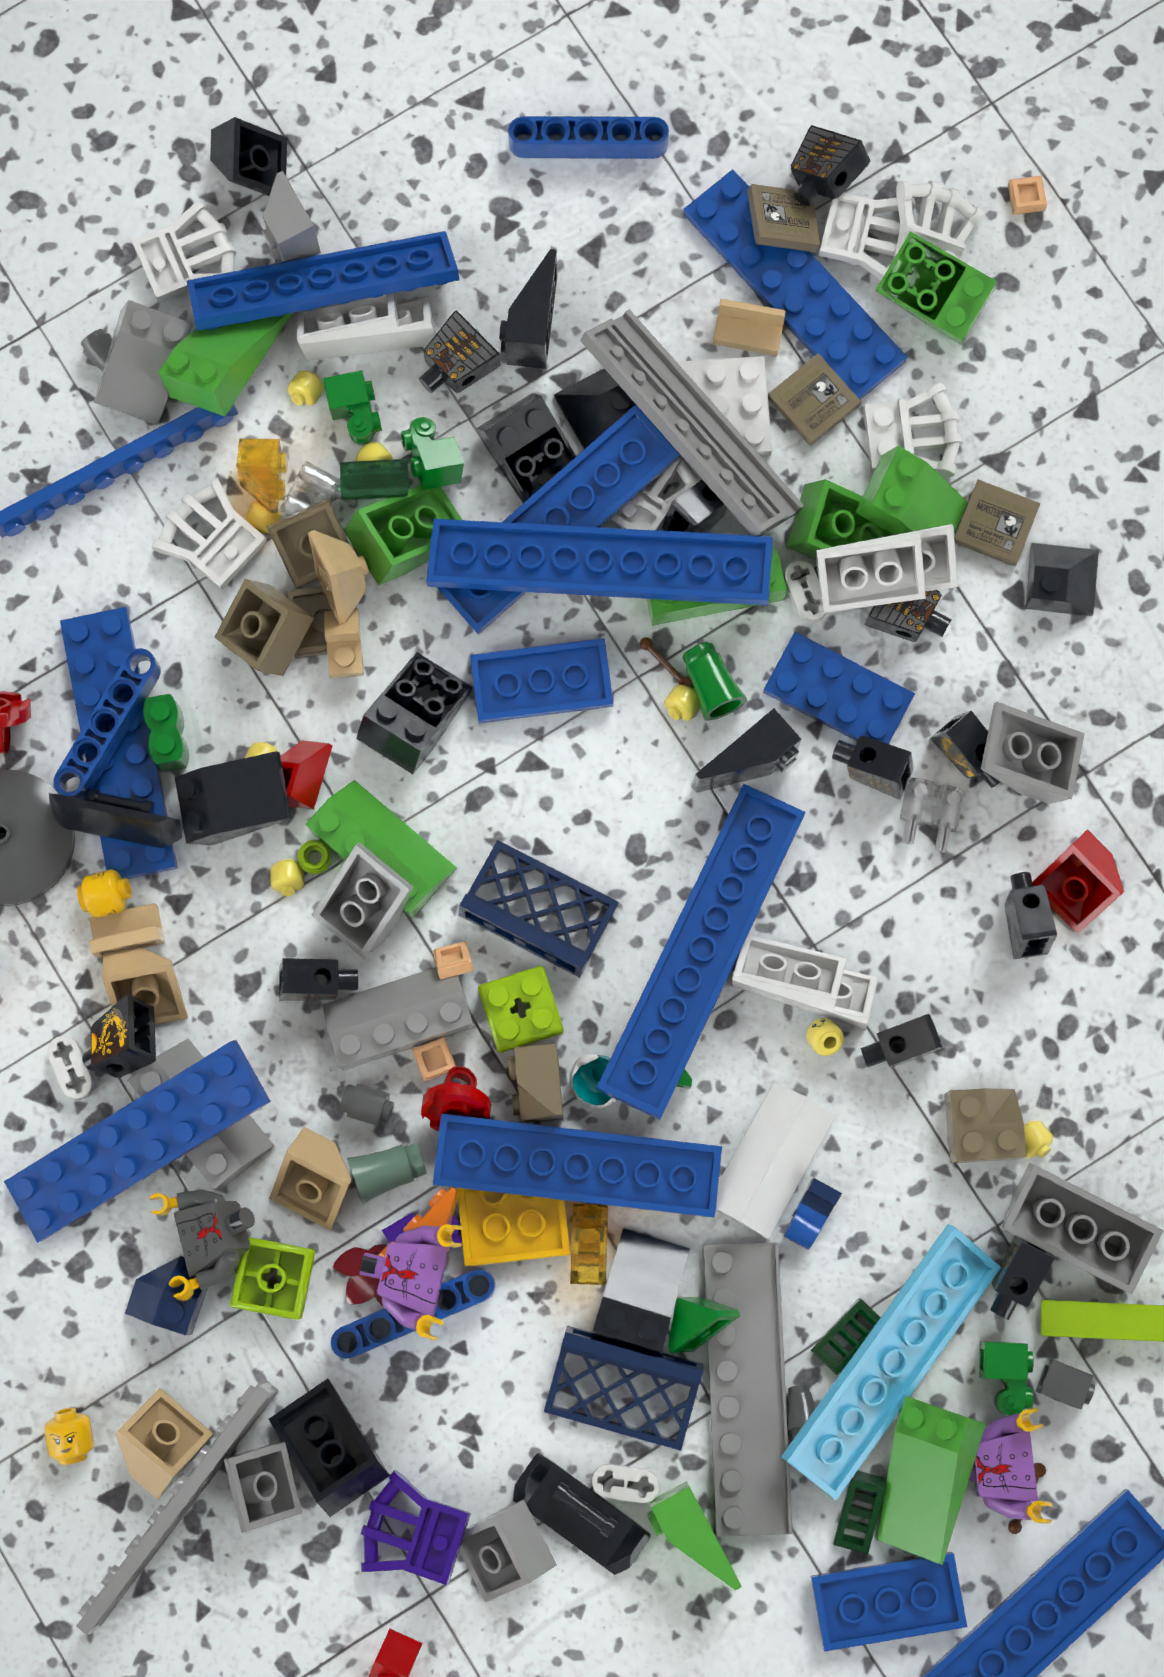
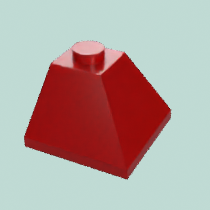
M1088 829L1032 882L1033 886H1045L1050 907L1077 934L1125 892L1112 853Z

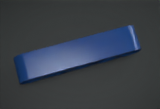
M522 116L515 118L509 124L508 137L511 152L519 158L655 159L663 156L667 151L669 128L667 123L659 117ZM522 134L530 136L529 139L524 141L518 140L516 137ZM555 134L563 137L558 141L549 139L551 135ZM590 134L595 136L596 138L591 141H586L581 137ZM622 134L627 136L628 139L618 141L614 137ZM654 134L661 137V139L651 141L647 137Z
M138 648L130 651L125 657L54 776V787L60 795L85 800L88 790L90 788L93 789L142 708L145 699L148 698L160 677L161 667L150 651ZM142 661L150 662L151 665L147 672L143 674L135 673L138 663ZM122 691H133V696L128 702H118V696ZM105 720H115V726L111 731L106 733L100 732L101 724ZM90 748H96L98 751L96 758L91 762H83L85 751ZM74 777L79 778V787L72 792H66V782Z
M478 1269L442 1283L440 1292L445 1289L453 1291L457 1299L456 1304L450 1310H443L437 1302L433 1317L442 1320L491 1298L496 1289L495 1279L492 1274ZM477 1275H483L489 1281V1290L483 1296H476L470 1290V1281ZM384 1308L340 1327L332 1335L330 1343L333 1352L337 1356L348 1359L410 1334L414 1330L401 1325ZM380 1317L388 1320L391 1327L390 1333L385 1338H378L372 1332L373 1322ZM345 1332L353 1333L358 1342L355 1350L350 1353L342 1350L339 1344V1339Z

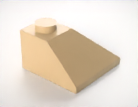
M315 530L310 531L308 536L318 583L339 625L346 623L367 590L364 576L369 575L366 561L363 556L357 557L351 544Z
M138 946L103 953L102 979L111 1007L126 994H130L154 1006L155 1025L188 1018L172 960Z
M303 1127L286 1151L269 1197L272 1201L330 1231L335 1224L352 1181L335 1142Z
M159 1388L115 1435L130 1476L158 1500L179 1478L210 1440L213 1433Z

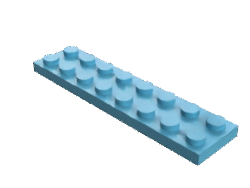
M947 1224L781 1458L828 1496L837 1500L902 1409L905 1396L910 1397L1001 1267L956 1227Z

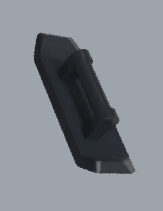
M91 788L88 790L85 800L48 793L53 813L60 824L66 829L158 848H165L182 838L180 820L153 814L154 801H139L100 793L99 790Z
M537 1453L515 1483L513 1501L515 1503L524 1499L533 1516L614 1575L632 1566L651 1537L650 1533L641 1525L541 1453Z

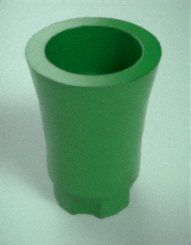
M703 642L697 644L683 654L682 658L687 666L686 671L697 694L704 720L711 721L722 718L746 703L747 697L735 683L720 653L716 652L712 643Z

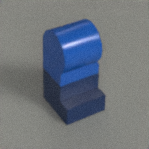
M816 1178L811 1179L783 1237L809 1250L842 1193Z

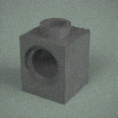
M1047 1358L1035 1392L1082 1410L1083 1405H1088L1093 1397L1095 1384L1091 1382L1094 1375L1057 1360Z

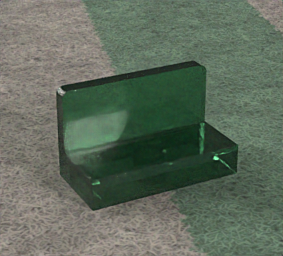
M407 459L340 462V495L342 500L408 496L410 474Z

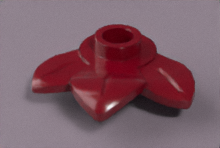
M386 1244L375 1245L369 1250L354 1247L345 1251L336 1259L333 1268L344 1275L350 1276L346 1286L347 1304H362L375 1297L378 1303L383 1306L382 1296L377 1294L380 1279L360 1275V1267L364 1253L379 1255L387 1246Z

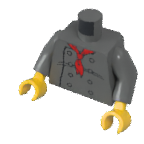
M203 1189L177 1193V1197L172 1198L161 1193H155L149 1197L150 1200H159L161 1198L164 1200L163 1208L159 1211H151L153 1214L164 1216L170 1213L172 1208L178 1207L179 1210L173 1214L189 1277H195L187 1280L182 1276H175L169 1281V1286L172 1288L185 1284L184 1290L173 1296L181 1301L189 1300L194 1294V1289L200 1288V1290H204L231 1277L240 1261V1257L249 1250L250 1242L247 1229L253 1227L255 1223V1217L250 1209L246 1207L241 1208L237 1201H226L221 1194Z

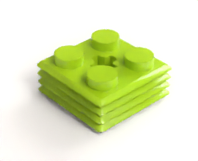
M537 966L478 986L480 998L499 1053L563 1033V1025L543 966ZM522 1001L524 1005L529 1004L531 1006L530 1009L526 1010V1017L520 1018L518 1013H511V1010L516 1007L515 1002Z
M248 1237L250 1247L240 1257L230 1306L232 1308L294 1320L302 1319L315 1250ZM273 1268L278 1269L277 1275L282 1276L281 1283H276L274 1289L269 1288L270 1282L264 1280V1276L266 1273H272Z

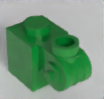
M362 370L323 378L332 420L351 417L347 423L351 440L359 445L369 443L374 438L376 432L382 431L378 411L372 412L369 401L376 400L372 381H365Z
M426 417L414 419L409 429L401 431L403 449L405 451L411 450L413 458H410V468L413 477L419 478L422 490L461 483L464 462L455 436L434 440L436 425L431 419Z
M980 1341L979 1377L999 1379L1005 1389L998 1391L994 1396V1406L1002 1414L1011 1416L1020 1414L1025 1409L1032 1408L1033 1389L1032 1387H1026V1380H1028V1373L1033 1372L1034 1356L1033 1351H1028V1344Z

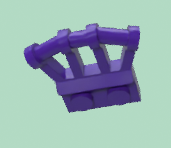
M393 1470L388 1477L390 1481L376 1499L371 1500L368 1508L371 1510L367 1525L363 1524L360 1533L363 1535L364 1562H361V1572L404 1570L448 1585L471 1513L427 1498L405 1476L397 1470ZM402 1490L422 1509L418 1516L392 1507L389 1504L398 1492ZM384 1516L416 1526L412 1541L381 1530ZM378 1541L408 1551L406 1560L379 1561Z

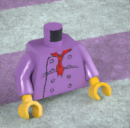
M459 1225L420 1226L401 1233L396 1238L395 1243H388L385 1257L364 1253L360 1267V1275L380 1279L377 1294L382 1296L383 1307L401 1325L417 1331L421 1337L433 1341L437 1340V1337L432 1336L430 1333L432 1324L443 1325L441 1319L433 1316L437 1307L450 1247L458 1248L461 1246V1243H454L451 1237L454 1230H462V1227Z
M1030 1408L1022 1411L1020 1414L998 1418L984 1429L968 1482L975 1483L976 1496L982 1497L986 1507L1011 1519L1033 1520L1036 1523L1049 1524L1052 1520L1043 1519L1041 1509L1043 1506L1053 1507V1504L1048 1501H1038L1030 1436L1031 1431L1043 1427V1424L1033 1425L1029 1419L1030 1414L1039 1411V1409Z

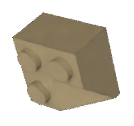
M244 579L214 638L257 671L284 676L314 617L273 586Z
M557 1044L514 1047L515 1056L508 1057L509 1076L511 1081L517 1080L519 1094H512L513 1114L520 1115L522 1123L563 1120Z
M1015 1089L950 1090L944 1094L950 1164L1017 1160L1027 1157L1024 1121Z

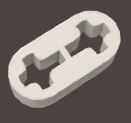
M793 561L787 566L784 574L788 594L797 615L802 621L809 624L818 623L826 615L823 612L818 577L812 565L807 561ZM794 570H799L801 574L807 573L804 580L805 589H802L798 580L792 581L791 578L794 576ZM806 595L810 596L813 604H820L817 614L813 615L811 610H804L807 605Z
M56 1037L49 1044L47 1053L60 1088L71 1099H86L93 1092L95 1082L91 1071L85 1067L82 1061L83 1050L80 1044L71 1037ZM63 1043L67 1047H73V1051L69 1053L72 1063L69 1066L64 1058L57 1057L56 1055L61 1051L60 1045ZM73 1070H75L78 1078L86 1079V1083L82 1085L83 1091L80 1093L75 1089L69 1088V1085L74 1083L71 1074Z
M603 1464L594 1471L592 1476V1486L595 1492L605 1498L648 1503L653 1501L659 1492V1481L656 1475L647 1469ZM607 1470L613 1471V1478L624 1480L623 1486L611 1485L610 1491L603 1490V1484L597 1482L598 1476L602 1477ZM641 1476H647L648 1483L653 1484L654 1488L653 1491L648 1490L645 1496H639L637 1488L627 1487L628 1481L640 1482Z

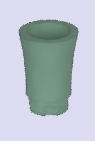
M417 1143L404 1147L399 1145L387 1150L347 1158L362 1205L385 1192L413 1182L414 1178L427 1174Z

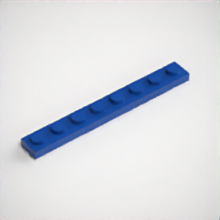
M233 404L226 416L197 407L0 511V536L2 538L5 536H15L24 531L26 525L36 520L43 521L50 518L58 508L66 504L74 505L85 498V494L96 488L100 490L109 487L115 482V478L125 473L132 474L141 470L145 465L144 463L153 458L166 457L174 451V447L184 442L191 443L198 440L210 428L227 425L233 420V416L238 414L235 405Z

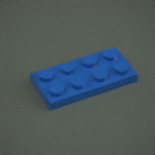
M794 632L763 689L764 694L855 741H858L860 736H866L887 744L890 743L915 695L914 692L797 632Z
M605 638L470 655L479 724L613 707Z
M953 1552L946 1553L943 1565L918 1557L810 1576L824 1652L967 1627Z

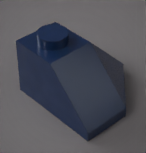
M179 1256L136 1279L125 1314L182 1335H192L208 1288L200 1290V1288L194 1289V1294L186 1301L173 1297L175 1294L181 1293L185 1287V1284L174 1288L169 1286V1281L173 1277L182 1276L187 1280L195 1278L189 1277L184 1256Z

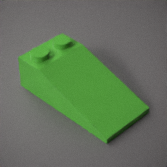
M288 313L280 317L272 316L252 320L248 323H236L216 329L197 331L195 328L173 349L158 372L169 396L226 416L292 314Z
M905 1396L894 1432L877 1540L943 1565L985 1429V1423Z

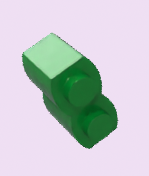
M171 694L146 698L143 713L145 722L151 730L148 747L153 761L162 772L187 768L189 749L182 736L184 716L181 708Z

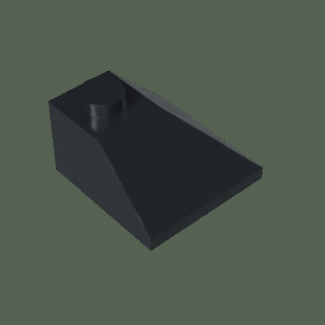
M234 117L211 129L210 161L230 182L270 196L277 173L283 171L286 175L287 138Z
M605 369L554 394L557 404L584 450L636 405Z
M1031 543L1025 609L1093 616L1099 550Z

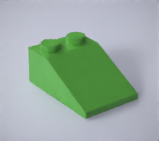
M898 445L881 455L855 513L893 535L953 524L955 533L968 502L926 461Z
M824 479L804 484L800 501L804 506L794 518L786 547L816 560L817 550L892 536L893 534L855 513L863 496Z
M420 485L358 509L344 529V532L359 556L364 557L368 570L377 584L381 585L406 575L429 561L433 519L462 520V518L441 487L422 490Z
M687 1481L649 1502L652 1510L647 1513V1517L657 1536L664 1533L668 1542L735 1591L742 1587Z

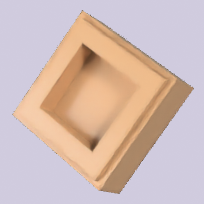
M1042 175L1009 180L1008 190L1013 215L1046 210L1047 202Z
M466 941L433 950L440 980L474 971Z
M445 1037L412 1049L424 1082L446 1075L450 1069L456 1067Z

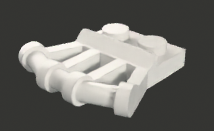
M932 180L924 184H911L909 181L899 182L896 187V197L901 226L895 256L911 231L961 260L962 251L966 248L964 241L973 227L983 217L984 211L978 206L974 208L960 196L959 190L954 188L946 190L941 188L939 183ZM922 197L916 225L914 224L911 199ZM935 200L942 202L937 232L929 229ZM956 209L966 219L952 238L949 235L954 210Z
M843 192L839 198L832 199L818 256L850 263V266L860 265L875 275L881 282L889 266L886 268L863 251L867 250L892 257L895 256L897 244L870 238L867 235L869 229L899 236L900 222L872 216L873 213L899 212L897 198L874 200ZM912 198V210H914L916 208L915 198Z
M202 201L194 203L171 225L132 240L158 303L188 291L186 280L234 271V256L237 252L234 245L228 242L226 237L228 231L223 223H219L207 212L208 207ZM194 221H199L205 227V229L177 239ZM208 241L215 242L216 248L186 259L183 253ZM219 260L221 261V273H192V271Z
M942 382L909 400L898 399L895 402L864 405L863 411L871 472L875 471L881 455L899 445L914 454V451L945 448L942 461L938 462L923 457L919 458L926 461L939 475L946 477L955 476L957 470L955 460L959 446L963 444L962 434L958 433L957 423L960 422L959 412L954 410L945 394L947 389ZM933 400L941 413L909 416V412ZM944 426V436L912 439L911 429Z
M681 456L661 474L651 491L644 489L610 520L623 529L658 531L665 521L671 502L702 478L695 475ZM677 472L686 486L664 501L659 497Z
M217 477L210 481L211 485L190 495L186 493L181 499L183 503L174 512L170 510L165 516L166 522L160 537L154 540L152 549L161 554L171 555L192 563L196 569L200 570L223 590L268 541L264 535L233 509ZM218 496L228 517L221 522L201 504ZM192 512L196 513L215 529L207 539L203 538L184 521ZM177 529L199 546L195 552L171 544Z

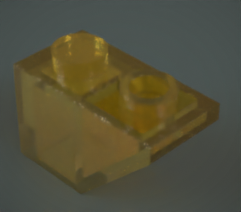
M239 438L236 466L240 486L271 514H278L279 500H285V480H281V474L287 473V453L281 452L279 439Z
M573 1204L570 1284L606 1285L608 1205Z

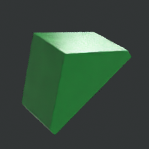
M677 1297L668 1344L670 1353L694 1352L739 1318V1311L702 1297Z

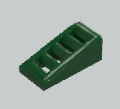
M858 1298L810 1351L835 1375H838L851 1360L881 1317L861 1298ZM857 1312L872 1325L868 1330L853 1317ZM847 1323L852 1325L862 1335L858 1341L844 1328ZM837 1333L852 1345L849 1351L833 1338ZM827 1343L842 1356L839 1362L824 1349Z
M859 1470L855 1473L846 1488L833 1545L864 1554L869 1553L886 1490V1479L884 1477ZM856 1487L875 1492V1494L857 1490ZM854 1499L872 1504V1507L869 1509L852 1504V1501ZM851 1514L869 1519L868 1524L848 1519V1516ZM845 1528L863 1532L865 1536L860 1538L845 1534L844 1531Z

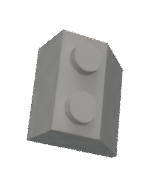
M284 172L277 173L263 214L266 229L262 233L268 243L266 244L268 251L275 263L280 260L281 262L316 256L321 251L314 225Z
M285 1442L261 1447L224 1459L241 1533L302 1514Z
M524 1499L466 1528L460 1547V1553L485 1602L527 1585L557 1566Z

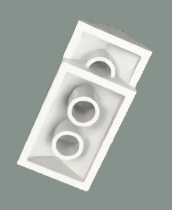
M391 293L378 298L371 297L351 301L346 304H334L319 307L315 310L297 312V341L307 361L427 346L436 335L429 295L396 302L395 294Z
M953 524L817 550L816 564L824 613L926 599V591L958 587Z
M748 935L740 951L732 982L733 987L866 1030L878 977L845 970L847 958Z
M773 1083L718 1183L716 1210L769 1239L835 1116L808 1097Z

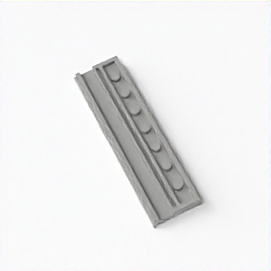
M630 309L625 311L623 316L615 320L611 318L583 334L580 339L581 343L752 536H762L800 513L804 506L803 503Z
M779 1244L703 1245L706 1299L737 1309L740 1314L739 1318L708 1340L716 1536L793 1534L789 1463L781 1458L788 1448Z
M261 1379L255 1388L251 1385L238 1401L241 1407L233 1417L228 1415L215 1431L219 1436L210 1447L205 1445L192 1462L196 1466L187 1477L183 1474L170 1491L173 1496L166 1506L159 1505L147 1521L150 1527L142 1537L137 1535L124 1551L128 1556L119 1567L114 1565L101 1582L104 1587L97 1597L91 1595L81 1607L78 1614L82 1616V1619L76 1627L83 1633L89 1635L98 1626H102L225 1463L224 1459L229 1458L279 1392L274 1385L266 1379Z

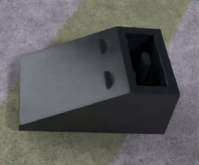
M529 394L476 428L491 455L524 502L576 457L541 395Z
M416 652L364 713L356 739L409 773L414 774L432 752L473 690V687Z

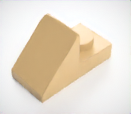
M354 609L346 623L340 625L333 611H324V630L330 679L364 676L359 610Z

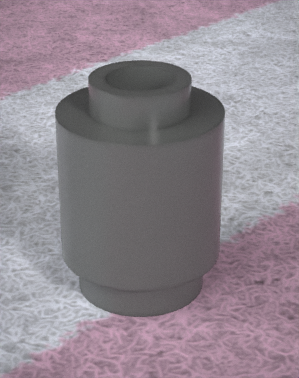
M348 1084L341 1100L340 1111L347 1113L349 1118L379 1127L382 1121H389L394 1102L389 1101L390 1093L362 1084H357L356 1086Z

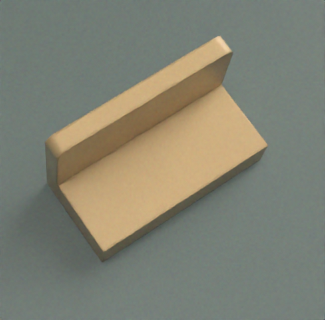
M720 299L712 344L777 356L786 311Z
M155 903L125 909L121 913L101 918H90L93 939L89 940L91 954L97 958L103 957V953L136 946L147 948L165 944L159 908Z

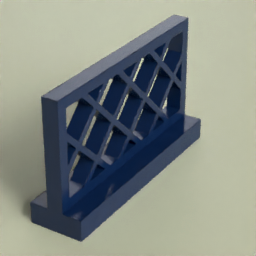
M497 840L469 892L463 897L459 905L458 916L580 978L619 902ZM499 852L513 858L516 869L498 874L494 861ZM519 862L527 866L521 867ZM491 869L493 876L486 877ZM534 870L542 873L546 885L528 890L523 873ZM518 875L523 891L505 896L500 880ZM550 878L556 880L557 882L551 883ZM495 882L500 898L486 901L476 894L481 885ZM568 886L574 890L577 900L559 905L554 889ZM549 891L554 907L536 912L531 895ZM526 897L530 914L517 917L510 913L507 902ZM597 901L608 907L604 917L589 921L584 904ZM503 904V908H504V909H502V908H500V907H498V906H496V905ZM579 906L584 923L566 928L561 911ZM556 913L561 929L553 932L541 929L538 918ZM533 919L534 925L527 921ZM599 925L596 932L593 933L592 927ZM587 929L590 943L584 951L572 945L568 933ZM562 935H563L565 941L562 940V939H560V938H558V936H562Z
M567 1325L544 1412L681 1451L703 1375L704 1364ZM567 1352L582 1356L588 1369L571 1378L564 1366ZM590 1359L597 1360L600 1362H598L595 1365H592ZM606 1364H611L618 1368L623 1378L605 1387L596 1370ZM624 1368L634 1372L627 1375ZM561 1373H563L567 1381L559 1384ZM591 1373L601 1390L583 1399L574 1382ZM642 1373L650 1375L657 1388L639 1397L630 1380ZM658 1378L668 1381L661 1385ZM626 1383L635 1400L618 1409L608 1392ZM675 1383L689 1386L690 1391L687 1400L674 1407L665 1389ZM567 1386L571 1387L579 1403L568 1409L553 1405L556 1392ZM660 1392L669 1410L652 1419L643 1402ZM604 1395L613 1413L601 1419L592 1415L587 1404ZM639 1405L648 1422L637 1428L627 1426L621 1414ZM582 1407L585 1414L576 1412V1410ZM685 1408V1409H684V1413H683V1417H682V1420H681V1418H680V1416H679V1414H678L677 1412H678L679 1410ZM673 1414L680 1426L677 1439L662 1436L655 1424ZM617 1417L619 1423H615L610 1420ZM651 1427L654 1433L647 1432L644 1430Z

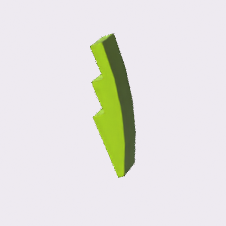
M1041 1300V1336L1164 1342V1305Z

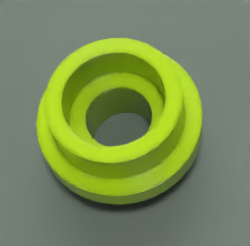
M310 840L300 847L297 859L300 867L305 872L320 874L329 868L332 862V853L324 842ZM311 853H320L321 860L318 863H311L309 861Z

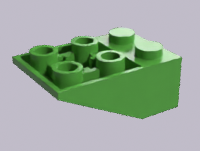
M910 231L875 291L931 328L962 345L997 288V281Z

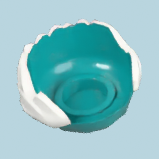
M583 1055L575 1061L571 1070L570 1088L573 1089L577 1099H582L584 1104H588L592 1108H605L617 1101L596 1090L611 1059L608 1056Z

